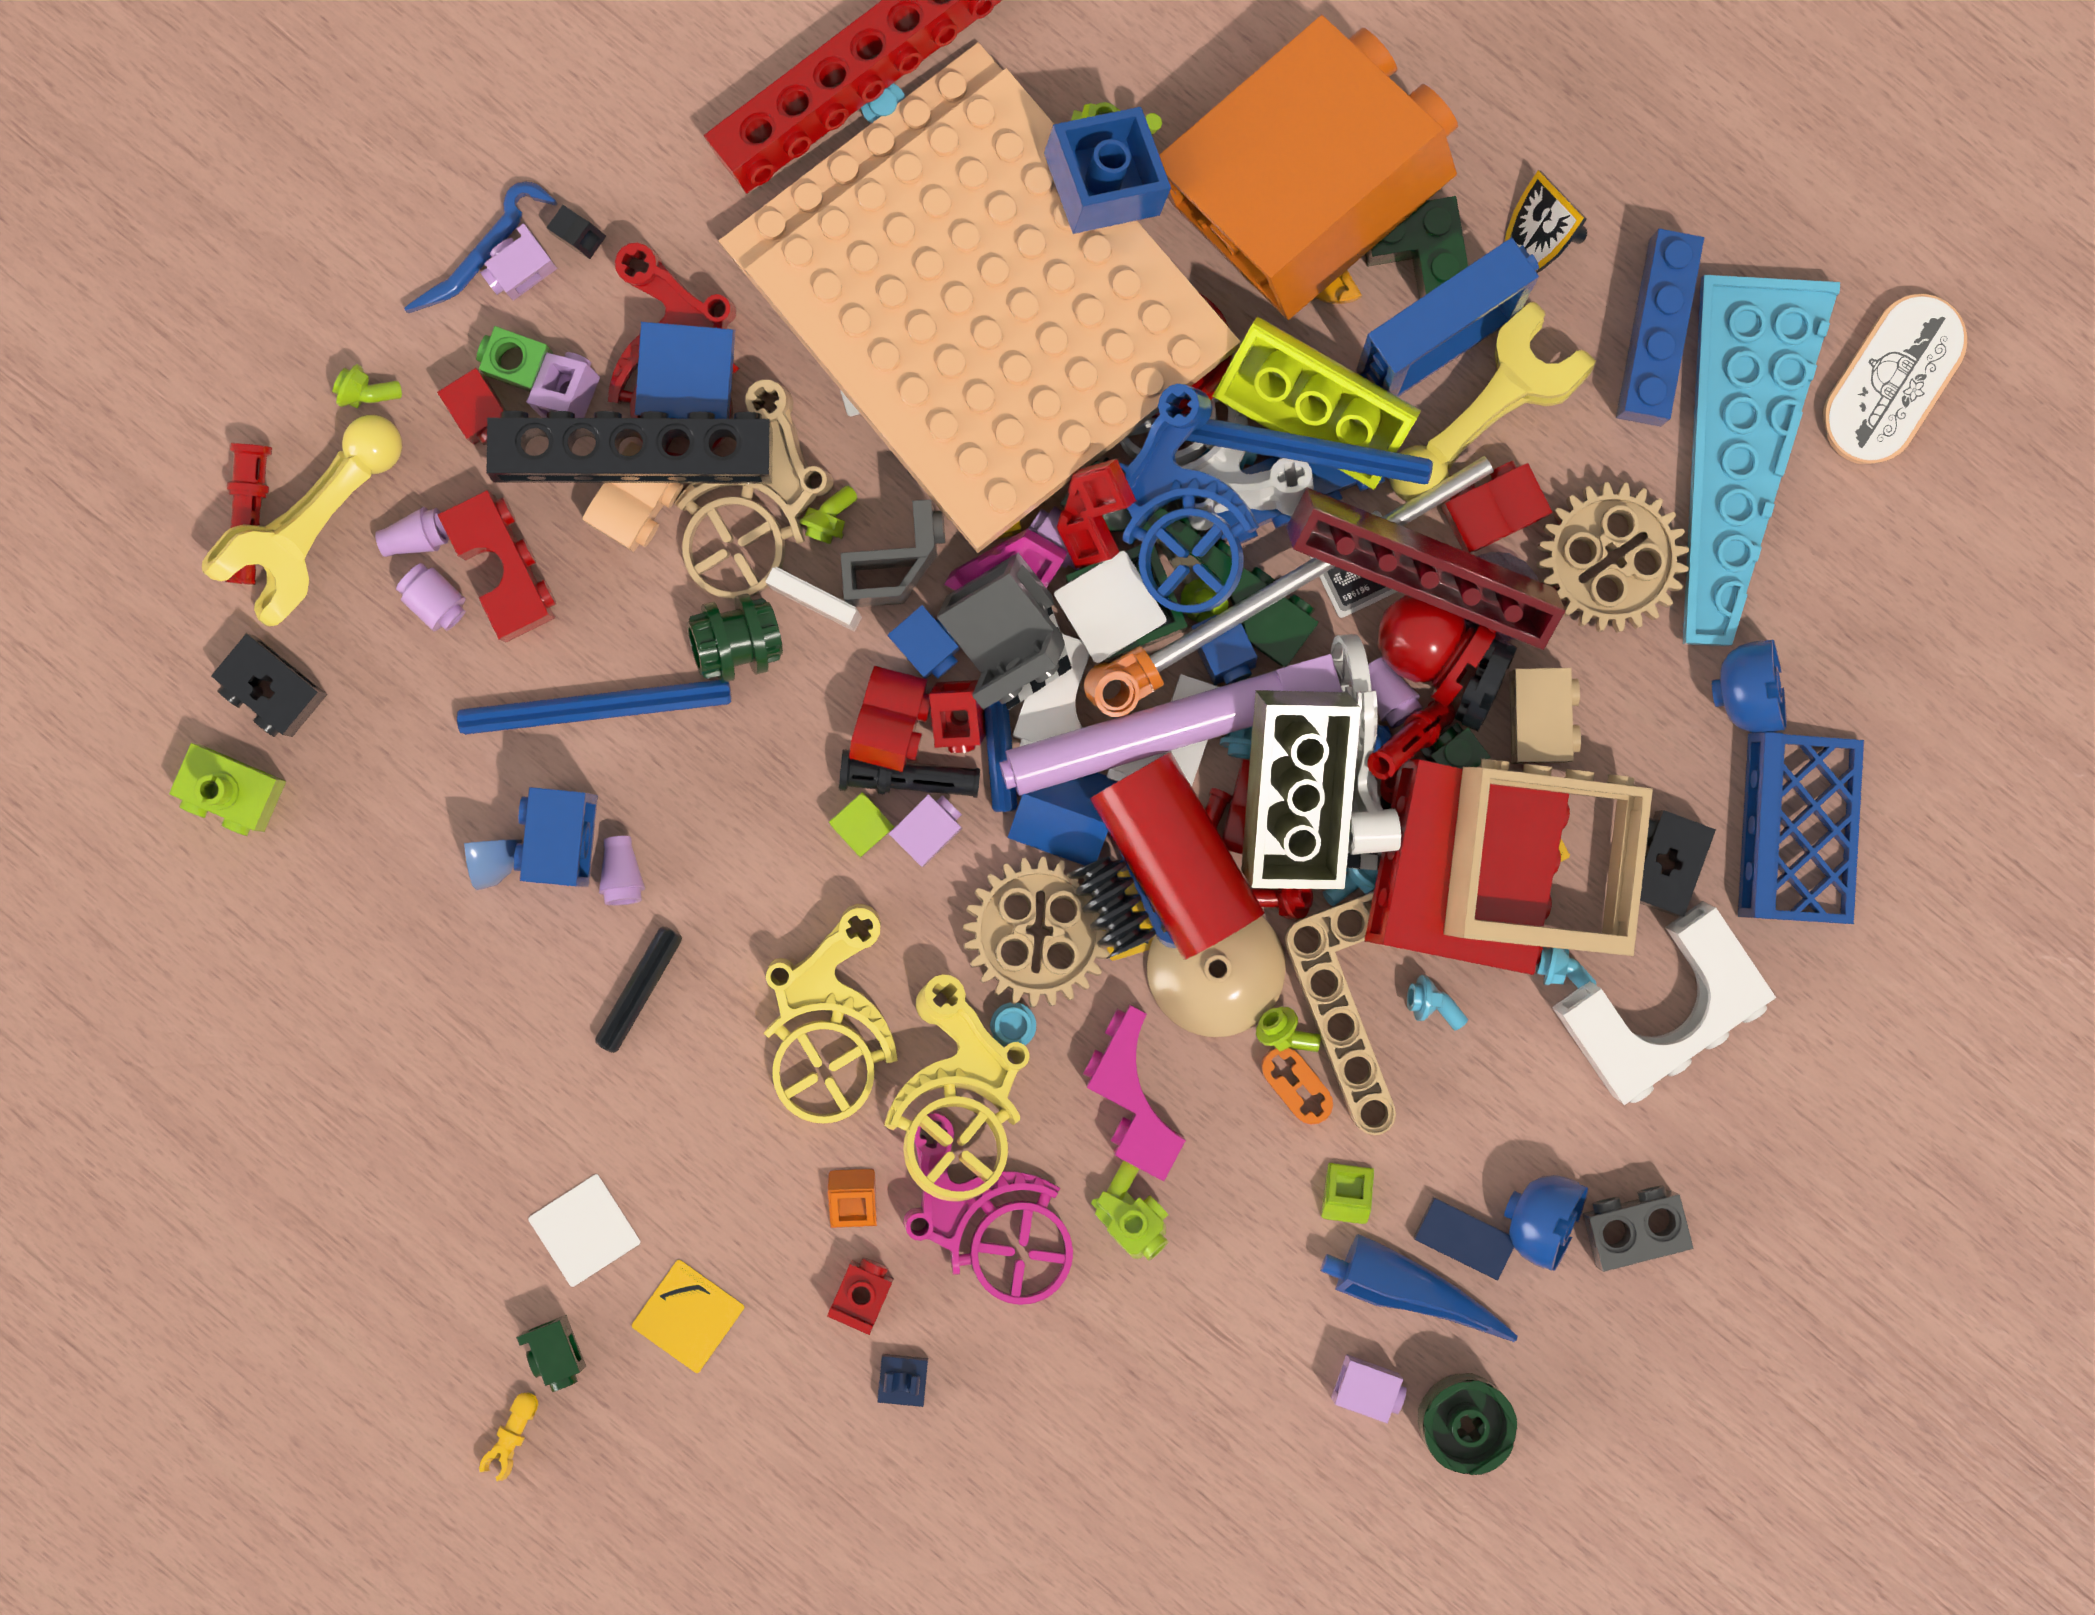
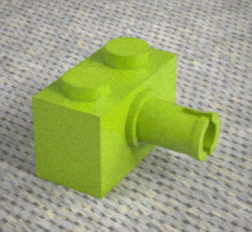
M191 743L169 795L182 800L179 808L203 818L206 817L209 811L224 818L221 826L238 834L248 836L250 829L265 832L286 781L204 745Z

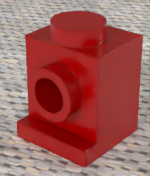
M978 680L936 682L929 693L935 748L948 747V751L951 753H964L974 750L976 745H981L986 736L983 709L972 696ZM965 710L968 713V719L965 721L957 720L953 715V711Z
M864 1257L861 1263L852 1260L827 1317L870 1335L894 1278L886 1275L888 1268ZM860 1286L866 1287L871 1295L869 1301L865 1303L857 1302L853 1297L855 1288Z

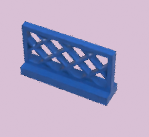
M1775 732L1748 733L1738 917L1854 924L1864 740L1788 735ZM1785 744L1798 745L1810 759L1795 775L1784 764ZM1811 746L1824 748L1817 754ZM1835 748L1849 749L1848 769L1837 778L1823 759ZM1817 767L1831 785L1814 800L1800 781ZM1783 777L1787 780V782L1784 785ZM1848 781L1846 789L1843 784H1845ZM1793 788L1808 806L1791 821L1781 810L1782 797ZM1837 791L1846 802V815L1834 824L1820 806ZM1812 813L1828 829L1813 845L1797 829ZM1780 823L1785 827L1781 832ZM1844 827H1845V836H1844V834L1841 832V830H1842ZM1791 834L1805 853L1788 867L1779 857V844ZM1834 837L1843 847L1844 854L1843 861L1832 870L1817 852ZM1812 859L1826 877L1809 892L1794 874ZM1779 869L1782 874L1777 878ZM1841 874H1842V881L1838 878V876L1841 875ZM1788 880L1801 895L1802 899L1789 911L1776 910L1777 890ZM1831 883L1841 894L1840 914L1826 913L1815 900ZM1809 905L1814 912L1801 911Z

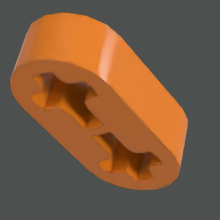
M1276 1047L1269 1050L1261 1063L1262 1074L1269 1085L1291 1112L1303 1123L1312 1125L1325 1121L1333 1109V1098L1328 1089L1303 1058L1292 1048H1287L1281 1052ZM1279 1055L1284 1060L1290 1056L1293 1058L1294 1063L1290 1066V1069L1298 1079L1293 1085L1282 1075L1276 1078L1272 1077L1270 1072L1275 1068L1272 1062L1275 1056ZM1302 1085L1313 1096L1319 1092L1322 1094L1323 1099L1319 1102L1322 1111L1319 1114L1315 1115L1311 1111L1305 1114L1301 1112L1300 1108L1303 1106L1304 1101L1296 1090Z

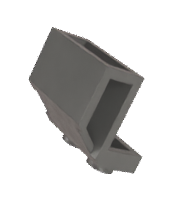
M931 499L912 501L916 548L841 553L845 602L854 607L905 604L919 580L938 556L937 544L946 543L944 516L942 511H934ZM912 567L898 587L857 589V570Z
M1019 552L947 595L937 615L938 620L981 672L972 696L982 709L989 707L997 701L1005 704L1016 697L1024 685L1033 680L1040 683L1051 677L1059 668L1058 661L1065 646L1062 633L1048 615L1047 609L1054 605L1052 595Z

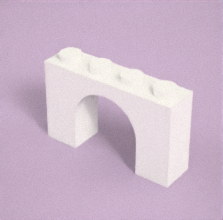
M1062 634L1072 669L1025 699L1013 733V737L1021 739L1020 746L1082 728L1077 717L1075 700L1090 656L1082 640ZM1181 674L1171 701L1219 687ZM1207 740L1171 750L1191 786L1193 785ZM1168 752L1111 768L1108 771L1107 778L1118 782Z
M1704 901L1686 912L1684 917H1679L1665 927L1692 967L1697 981V998L1694 1008L1686 1021L1677 1029L1667 1034L1653 1037L1632 1033L1603 990L1591 981L1552 1007L1610 1094L1623 1105L1629 1101L1636 1103L1646 1098L1653 1091V1085L1666 1075L1674 1076L1684 1071L1692 1062L1690 1058L1704 1048L1713 1049L1722 1044L1730 1035L1728 1031L1742 1021L1748 1023L1760 1017L1767 1010L1766 1004L1776 998L1717 908Z

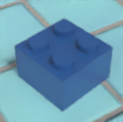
M1142 107L1053 124L1044 155L1073 234L1160 216L1171 186Z
M529 787L528 797H521L518 815L519 824L525 825L524 843H517L514 853V871H521L520 881L589 887L598 795Z

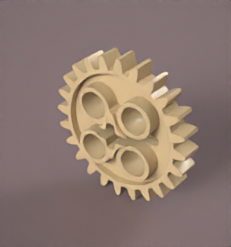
M1605 482L1601 486L1600 496H1597L1594 490L1588 486L1583 489V503L1577 497L1571 495L1566 499L1570 512L1558 507L1553 511L1554 517L1560 523L1559 525L1546 524L1543 526L1542 530L1551 536L1552 540L1540 542L1537 544V548L1549 553V558L1538 562L1536 565L1537 568L1549 569L1551 575L1541 583L1548 586L1555 585L1560 599H1564L1567 602L1564 617L1575 610L1580 612L1578 626L1580 627L1585 626L1591 618H1595L1597 632L1604 631L1608 621H1612L1615 632L1620 633L1624 630L1625 619L1628 618L1631 625L1637 629L1642 627V612L1651 620L1657 619L1659 613L1655 604L1658 603L1661 606L1670 607L1673 601L1666 591H1680L1683 588V585L1673 577L1674 574L1687 572L1689 568L1677 562V557L1689 552V548L1676 546L1675 539L1682 536L1685 531L1684 529L1670 530L1668 524L1675 518V512L1661 516L1658 511L1662 506L1663 499L1659 498L1650 505L1645 503L1647 489L1645 488L1641 489L1634 497H1631L1629 483H1623L1617 494H1613L1610 483ZM1611 514H1619L1627 520L1629 530L1625 537H1616L1609 532L1607 520ZM1640 532L1646 534L1645 541L1617 560L1619 567L1616 564H1612L1587 582L1581 583L1579 581V576L1608 555L1607 550L1610 552L1616 550ZM1580 540L1589 546L1591 558L1587 564H1579L1571 558L1569 548L1573 541ZM1638 551L1647 552L1654 558L1655 569L1651 575L1641 574L1636 569L1634 558ZM1600 578H1608L1616 583L1618 595L1613 602L1604 601L1598 596L1596 585Z
M1046 857L1040 858L1036 869H1031L1028 860L1022 858L1020 861V872L1017 873L1006 863L1002 867L1005 879L1001 881L996 876L990 874L987 876V881L992 890L988 892L977 888L974 892L982 902V905L967 906L966 911L977 919L976 922L963 925L964 931L975 934V939L965 943L964 949L978 950L979 954L970 963V966L972 968L984 965L987 971L983 974L980 982L985 983L995 978L998 984L994 994L998 996L1006 988L1011 989V1001L1013 1004H1016L1023 994H1028L1030 1007L1035 1008L1040 995H1045L1046 1001L1051 1007L1056 1005V992L1059 991L1068 1001L1072 1000L1074 994L1071 985L1075 983L1083 990L1088 989L1090 986L1084 974L1087 972L1099 976L1102 970L1094 963L1095 958L1106 959L1110 955L1108 951L1097 945V942L1107 932L1091 930L1089 926L1099 917V914L1084 913L1082 910L1092 898L1090 896L1076 895L1075 890L1080 886L1078 883L1079 879H1070L1067 875H1064L1065 865L1063 860H1060L1054 870H1048ZM1042 891L1045 897L1041 925L1042 929L1050 931V936H1045L1041 940L1039 973H1033L1031 966L1034 936L1026 934V929L1031 928L1035 924L1036 893ZM1016 895L1026 900L1029 908L1027 917L1016 920L1006 914L1004 902L1010 896ZM1056 899L1068 900L1074 907L1075 912L1072 921L1067 923L1056 921L1050 912L1051 903ZM1011 941L1021 944L1026 952L1024 963L1019 966H1011L1004 962L1001 956L1003 944ZM1060 944L1069 949L1072 960L1068 968L1057 969L1049 963L1047 953L1051 946Z

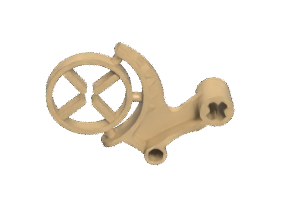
M762 379L755 382L749 387L745 397L748 412L762 414V419H770L773 428L772 484L691 483L674 503L678 508L683 511L687 510L693 516L686 527L682 542L685 566L692 579L702 589L718 597L735 599V596L746 593L751 597L768 587L766 580L772 568H782L785 557L784 539L794 537L798 544L805 542L799 517L817 496L828 494L834 484L833 478L828 471L817 466L807 465L800 448L797 429L791 419V412L793 410L791 393L784 386L772 380ZM766 392L779 396V400L774 402L777 409L773 412L764 408L760 409V405L765 403L762 396ZM816 474H821V485L813 489L811 486L812 478ZM743 486L741 497L720 498L706 504L702 508L694 502L703 494L720 487ZM754 488L768 495L780 506L790 526L781 528L776 518L765 507L751 501ZM728 505H743L757 511L767 522L739 538L738 544L742 547H747L773 531L776 545L775 558L769 572L760 581L746 557L741 553L735 554L734 560L751 588L735 592L724 591L708 583L701 574L729 558V551L721 549L695 565L692 552L693 538L699 524L708 515L722 540L726 543H732L734 537L717 509Z

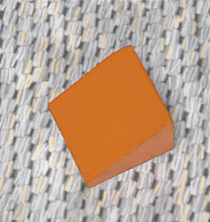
M874 1169L830 1171L828 1178V1200L831 1228L877 1226Z

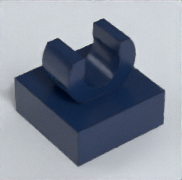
M882 1354L877 1403L924 1407L929 1358Z

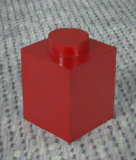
M474 368L437 392L465 438L473 445L480 441L483 445H487V418H500V413L507 410L484 374L477 368Z

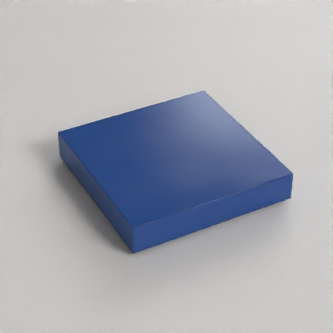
M641 322L635 415H641L642 412L658 411L668 413L669 418L687 419L688 413L701 411L714 413L715 419H729L736 330Z

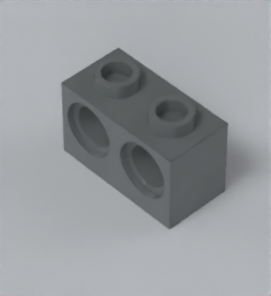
M1662 1185L1638 1191L1639 1199L1621 1203L1620 1197H1612L1592 1203L1594 1210L1582 1213L1596 1267L1605 1272L1694 1249L1680 1194L1672 1190L1666 1192L1665 1186ZM1664 1208L1669 1214V1224L1665 1230L1653 1233L1648 1225L1649 1216L1653 1211ZM1613 1220H1621L1625 1228L1623 1238L1618 1243L1607 1244L1603 1238L1605 1226Z

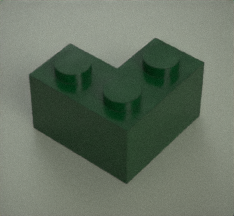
M1452 196L1426 201L1365 254L1367 267L1412 259L1419 299L1467 268L1468 261L1457 197Z

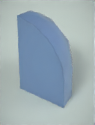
M522 840L464 843L466 863L472 886L476 890H482L501 883L514 868L515 848L517 843H522Z

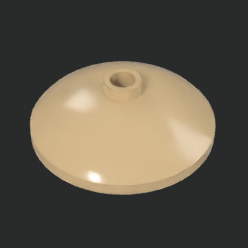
M1261 916L1226 939L1186 960H1183L1177 948L1166 947L1157 939L1155 934L1147 958V977L1156 1003L1172 1022L1197 1035L1226 1037L1244 1032L1259 1023L1262 1015L1274 1007L1284 984L1285 958L1277 934ZM1217 959L1222 960L1226 965L1225 974L1219 978H1215L1209 973L1210 963Z

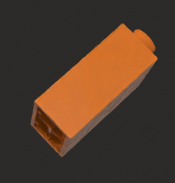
M1320 15L1159 154L1171 186L1168 196L1172 205L1287 320H1290L1457 175L1446 137L1458 128V122L1443 99L1425 84H1421L1410 95L1406 94L1390 79L1398 70L1397 65L1389 51L1373 33L1366 28H1360L1348 39L1323 15Z

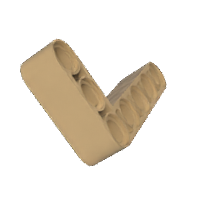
M1374 891L1296 920L1287 928L1284 942L1351 1119L1365 1133L1380 1135L1390 1130L1396 1118L1395 1106L1335 953L1365 940ZM1354 910L1361 917V929L1357 934L1348 937L1340 932L1337 921L1342 912ZM1304 926L1312 927L1317 932L1319 938L1317 947L1309 953L1300 952L1294 944L1295 933ZM1325 969L1333 974L1335 986L1328 995L1318 996L1311 989V978L1317 971ZM1338 1013L1346 1014L1352 1024L1350 1033L1342 1039L1332 1038L1327 1028L1330 1018ZM1358 1056L1364 1058L1368 1064L1366 1077L1360 1082L1348 1081L1344 1073L1347 1061ZM1369 1101H1380L1385 1109L1382 1121L1376 1125L1364 1124L1361 1118L1362 1107Z

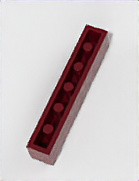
M1308 487L1304 491L1286 527L1293 550L1542 650L1547 646L1566 611L1556 589Z

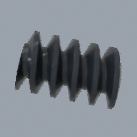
M1110 856L1068 873L1070 879L1084 878V882L1075 890L1077 896L1092 897L1082 910L1084 913H1099V917L1089 926L1091 930H1106L1107 933L1097 942L1100 948H1114V951L1106 959L1148 942L1156 934L1155 928L1140 929L1139 925L1149 917L1148 911L1132 910L1142 899L1141 895L1125 894V890L1134 883L1133 877H1118L1117 875L1127 865L1126 860H1111Z

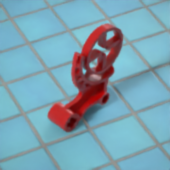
M638 242L629 243L623 246L617 253L615 269L619 277L664 304L665 315L658 323L727 329L728 324L735 319L737 311L732 301L722 295L714 294L709 296L703 303L666 269L659 254L648 246ZM646 254L644 262L649 264L648 270L645 274L638 271L632 277L635 270L629 267L633 258L641 260ZM719 303H724L726 306L725 313L721 317H715L714 308ZM640 334L627 346L619 358L612 374L608 392V402L621 404L622 401L630 403L631 418H640V415H635L637 385L633 392L626 391L624 388L630 376L638 367ZM733 362V373H736L740 368ZM731 398V401H730V415H729V419H733V402H732V398ZM722 437L715 441L712 447V452L718 446H720V444L724 441L726 437ZM671 439L666 445L665 452L671 456L683 455L667 451L671 441L673 440Z

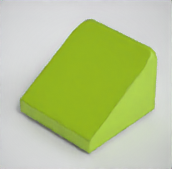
M864 792L858 795L828 822L860 858L894 828L893 824Z
M1328 1163L1321 1217L1327 1220L1366 1224L1372 1208L1374 1168Z

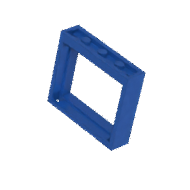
M1511 237L1368 333L1356 372L1395 396H1401L1499 330L1523 308L1539 278V275L1536 273V270L1539 269L1536 258L1533 254L1529 255L1523 245L1518 247Z

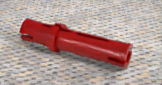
M1435 700V702L1431 701L1423 711L1420 710L1412 713L1405 720L1403 728L1369 756L1367 766L1372 775L1382 780L1388 779V776L1391 778L1421 748L1433 745L1439 739L1441 731L1454 721L1455 710L1453 705L1450 703L1445 707Z

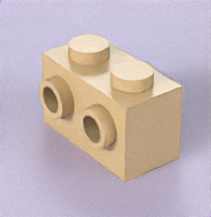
M1532 668L1510 671L1511 764L1568 763L1574 761V753L1580 752L1581 730L1579 725H1573L1572 706H1579L1580 684L1578 678H1572V668Z

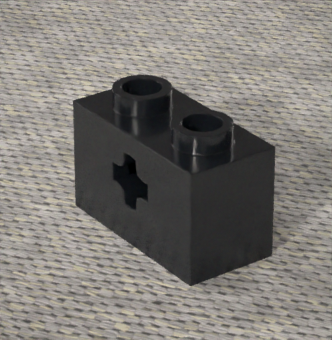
M248 633L243 636L211 675L212 678L221 684L217 692L237 708H240L243 703L257 714L253 719L254 723L272 737H275L278 733L293 737L328 695L261 639ZM262 680L272 682L270 688L275 693L271 698L262 696L264 691L259 686Z
M1665 810L1655 811L1654 817L1649 818L1640 903L1676 917H1684L1716 829ZM1670 851L1669 859L1675 862V866L1673 869L1664 870L1661 874L1662 865L1656 862L1657 855L1667 854Z

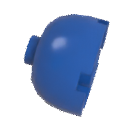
M1760 640L1738 646L1728 653L1722 662L1720 679L1712 680L1715 707L1724 706L1727 716L1738 728L1752 733L1777 732L1785 730L1787 727L1784 687L1781 688L1779 673H1782L1775 640Z
M1551 1175L1542 1176L1530 1182L1522 1194L1517 1191L1513 1192L1505 1209L1504 1217L1511 1219L1509 1234L1514 1248L1524 1259L1543 1269L1546 1268L1551 1271L1557 1269L1572 1240L1570 1234L1575 1221L1579 1222L1587 1199L1588 1187L1570 1178Z

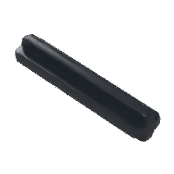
M662 926L659 928L596 1036L595 1043L611 1053L619 1050L682 941L680 934L668 927Z

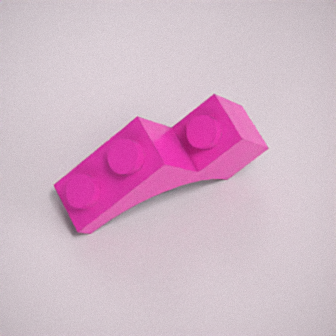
M1129 1004L1125 1012L1118 1008L1105 1030V1034L1112 1037L1104 1053L1098 1050L1094 1051L1083 1074L1090 1078L1086 1085L1088 1089L1134 1113L1131 1120L1122 1117L1110 1140L1117 1144L1114 1155L1165 1181L1186 1140L1156 1115L1143 1094L1137 1074L1136 1049L1139 1033L1147 1014Z

